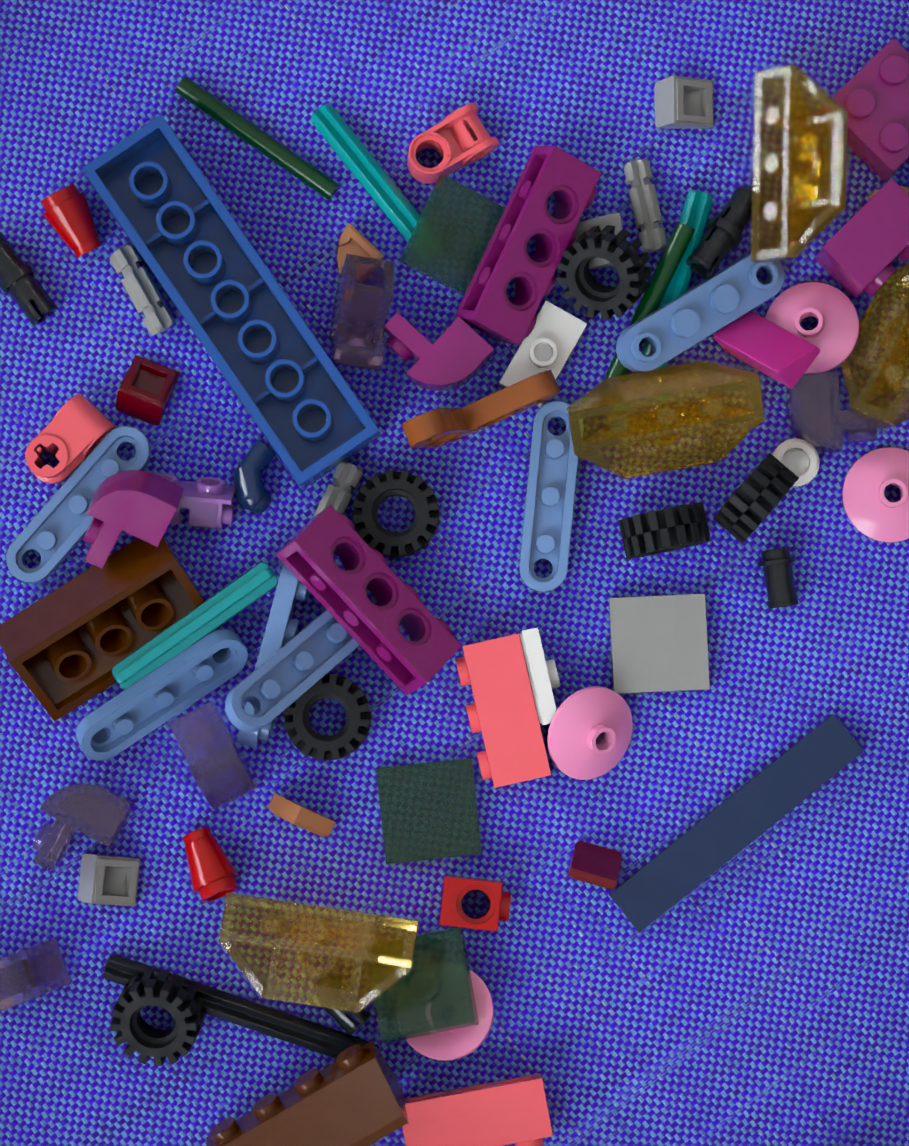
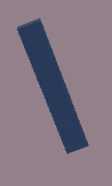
M831 714L610 892L609 896L640 933L864 751L836 716Z

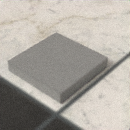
M705 594L609 598L614 692L625 694L710 690Z

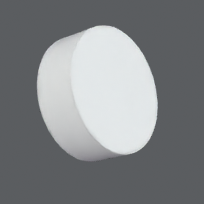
M786 440L772 454L799 477L792 486L793 488L806 485L818 472L820 463L818 453L805 440Z

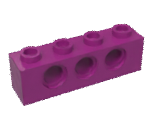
M534 146L455 314V318L460 317L468 325L499 342L521 345L523 339L528 337L534 329L537 320L535 313L543 296L547 295L555 284L557 278L556 268L563 253L576 239V226L583 211L592 204L596 196L597 187L595 185L601 172L556 146ZM553 193L556 199V208L552 215H550L547 209V201ZM533 236L536 242V251L530 258L527 253V243ZM513 279L516 284V293L513 299L509 301L506 290L509 282Z
M331 505L313 517L275 554L406 695L427 684L461 648V644L453 637L449 626L444 621L434 617L421 603L418 593L410 585L403 583L387 566L384 556L376 549L369 547L355 532L352 522L345 515L337 512ZM333 554L342 560L344 570L337 566ZM366 589L374 594L377 605L369 600ZM399 625H402L408 631L410 641L401 634Z

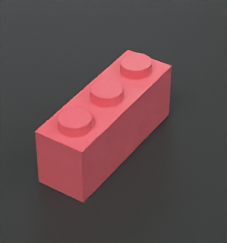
M519 633L462 646L464 657L455 658L461 687L471 685L475 703L466 705L472 733L481 732L485 750L476 752L482 780L492 779L494 788L550 776L551 771Z
M541 1073L404 1099L408 1123L402 1126L406 1146H503L514 1143L515 1146H544L543 1138L553 1136Z

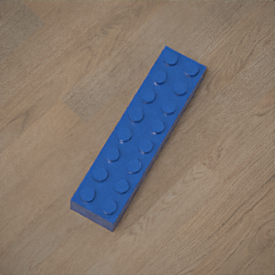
M162 114L82 167L93 187L302 490L337 467L339 463L346 461L381 437L375 423Z

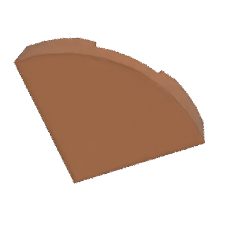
M349 223L339 239L337 266L343 283L352 292L384 259V256Z
M274 793L268 806L271 809V813L321 837H329L336 823L277 793Z

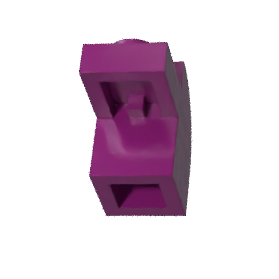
M398 312L384 326L385 333L390 336L385 342L386 345L403 361L407 362L411 357L417 361L406 372L407 379L417 386L428 390L445 391L465 384L494 355V348L460 317L433 344Z
M140 470L123 471L108 477L94 492L86 513L93 516V519L83 538L84 541L90 543L85 561L102 569L121 531L158 547L178 508L184 488L158 475Z

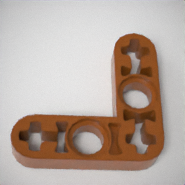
M547 370L462 408H438L404 422L402 428L411 448L441 447L549 400L561 392L552 370Z

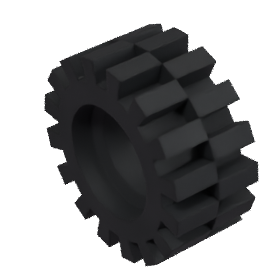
M606 225L602 231L599 226L592 227L587 233L584 231L563 253V258L560 260L557 270L563 271L557 277L558 284L568 285L562 292L564 298L567 300L574 296L577 301L572 307L578 312L583 306L588 307L586 316L593 319L600 311L601 320L610 319L614 313L616 317L623 315L647 289L649 282L646 280L651 276V267H644L649 261L648 253H637L642 243L637 238L631 244L626 241L630 232L624 229L617 235H614L615 226ZM600 257L614 265L620 276L617 286L607 287L595 280L589 270V262L592 258Z
M769 453L728 499L713 519L743 543L781 501L799 477Z
M388 470L377 476L376 474L369 478L370 481L362 485L358 491L359 494L353 504V521L358 535L369 547L391 558L409 557L416 554L420 549H424L429 544L431 538L434 537L439 521L438 501L431 487L418 475L414 476L404 470H401V472ZM402 496L412 503L415 509V519L407 530L393 533L385 530L380 525L377 518L378 508L388 497Z
M703 502L654 510L618 521L626 559L656 555L711 541Z
M326 674L284 710V726L290 741L300 752L319 760H336L350 755L363 744L370 730L371 711L366 696L354 682L336 674ZM324 698H332L339 701L344 706L347 715L344 728L333 736H322L316 733L309 722V712L312 706Z
M153 970L145 971L142 979L139 975H136L131 979L129 985H125L113 1008L111 1015L113 1019L110 1023L111 1031H118L114 1040L117 1045L124 1042L128 1043L124 1053L129 1057L135 1051L139 1052L141 1055L138 1062L146 1064L149 1057H154V1066H163L166 1057L170 1064L175 1063L179 1060L181 1054L185 1057L190 1052L204 1021L205 1012H201L204 1004L201 997L193 999L197 991L193 984L186 989L182 987L185 978L179 974L175 981L168 980L170 971L161 970L158 978H155ZM148 1005L164 1008L174 1017L175 1026L169 1030L153 1028L142 1019L140 1011L144 1006Z

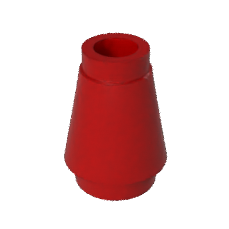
M74 184L40 201L46 211L42 215L71 251L73 250L77 258L102 245L98 238L99 235L84 192L79 193Z
M209 827L195 830L182 838L185 844L193 893H199L203 903L220 899L238 889L235 880L238 877V873L212 835Z

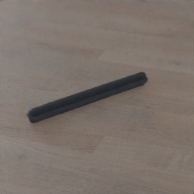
M113 954L109 956L106 962L103 977L106 980L125 986L126 984L129 985L131 979L136 975H139L142 979L145 971L153 970L155 978H158L161 970ZM169 973L168 980L175 981L177 975ZM186 978L182 984L184 989L191 984L197 989L193 999L202 998L204 1005L201 1012H205V1014L335 1059L342 1051L352 1045L360 1044L362 1047L369 1043V1041L355 1036H349L346 1033Z

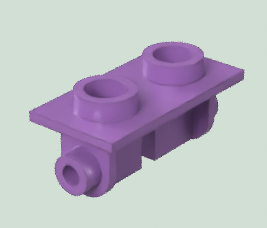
M154 473L184 488L178 508L170 524L179 525L181 508L189 509V526L222 529L223 524L232 525L234 506L229 505L232 504L236 492L235 485H226L224 480L214 477H203L197 479L196 482L177 480V477L172 474Z

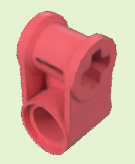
M475 102L454 111L443 121L412 140L408 150L407 167L410 175L415 180L423 184L439 182L458 169L487 156L500 145L496 137H490L477 116L479 108ZM426 148L436 150L441 155L442 162L436 167L426 168L417 161V153Z
M79 393L67 401L56 413L52 421L29 443L25 453L27 466L44 483H60L69 477L109 432L115 429V425ZM45 451L52 455L56 453L55 456L59 461L58 465L54 468L48 464L44 465L43 460L40 458L42 453Z

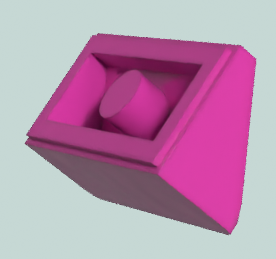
M753 311L747 312L716 331L713 335V338L726 352L790 389H793L820 353L818 347Z

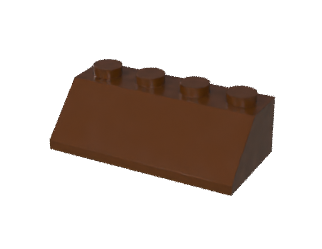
M164 536L158 547L137 538L110 555L102 569L94 565L0 624V644L11 666L51 718L56 721L115 684L117 681L112 673L113 666L205 602V599Z
M373 1040L362 1047L360 1044L352 1045L336 1057L335 1063L321 1071L312 1069L305 1072L296 1079L292 1088L278 1096L276 1093L264 1096L253 1105L251 1112L235 1120L232 1117L218 1123L210 1131V1136L206 1137V1146H370L408 1123L402 1086Z

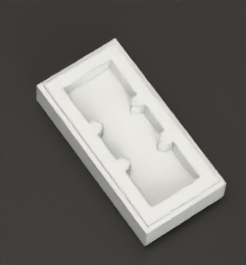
M545 301L537 315L534 329L522 341L502 376L499 385L506 388L547 370H552L556 380L587 327V323ZM543 402L536 406L540 408Z
M536 627L521 631L519 636L540 726L551 723L557 710L552 689L560 687L554 659L545 660L539 630Z

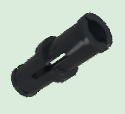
M743 186L737 187L722 212L717 217H712L706 225L707 232L686 260V264L690 266L691 271L705 279L712 278L731 248L735 249L743 240L742 232L763 203L762 200L758 199L759 196L754 191Z
M0 232V288L5 294L11 293L30 319L32 326H36L44 322L46 318L36 307L35 303L48 316H52L58 308L33 278L35 271L30 264L24 265L4 238L3 233Z

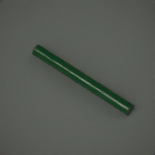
M185 76L180 81L175 90L177 94L330 201L340 187L338 183Z
M680 222L677 223L629 326L658 309L695 229ZM617 353L596 396L611 403L614 402L629 369L621 364Z

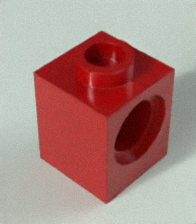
M445 875L440 925L498 931V922L508 921L511 892H502V881ZM481 890L488 895L490 906L484 915L472 917L464 912L461 902L467 892Z

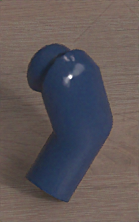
M259 440L255 442L233 474L238 503L243 509H250L255 514L264 512L271 503V495L264 490L261 474L276 455L272 449Z

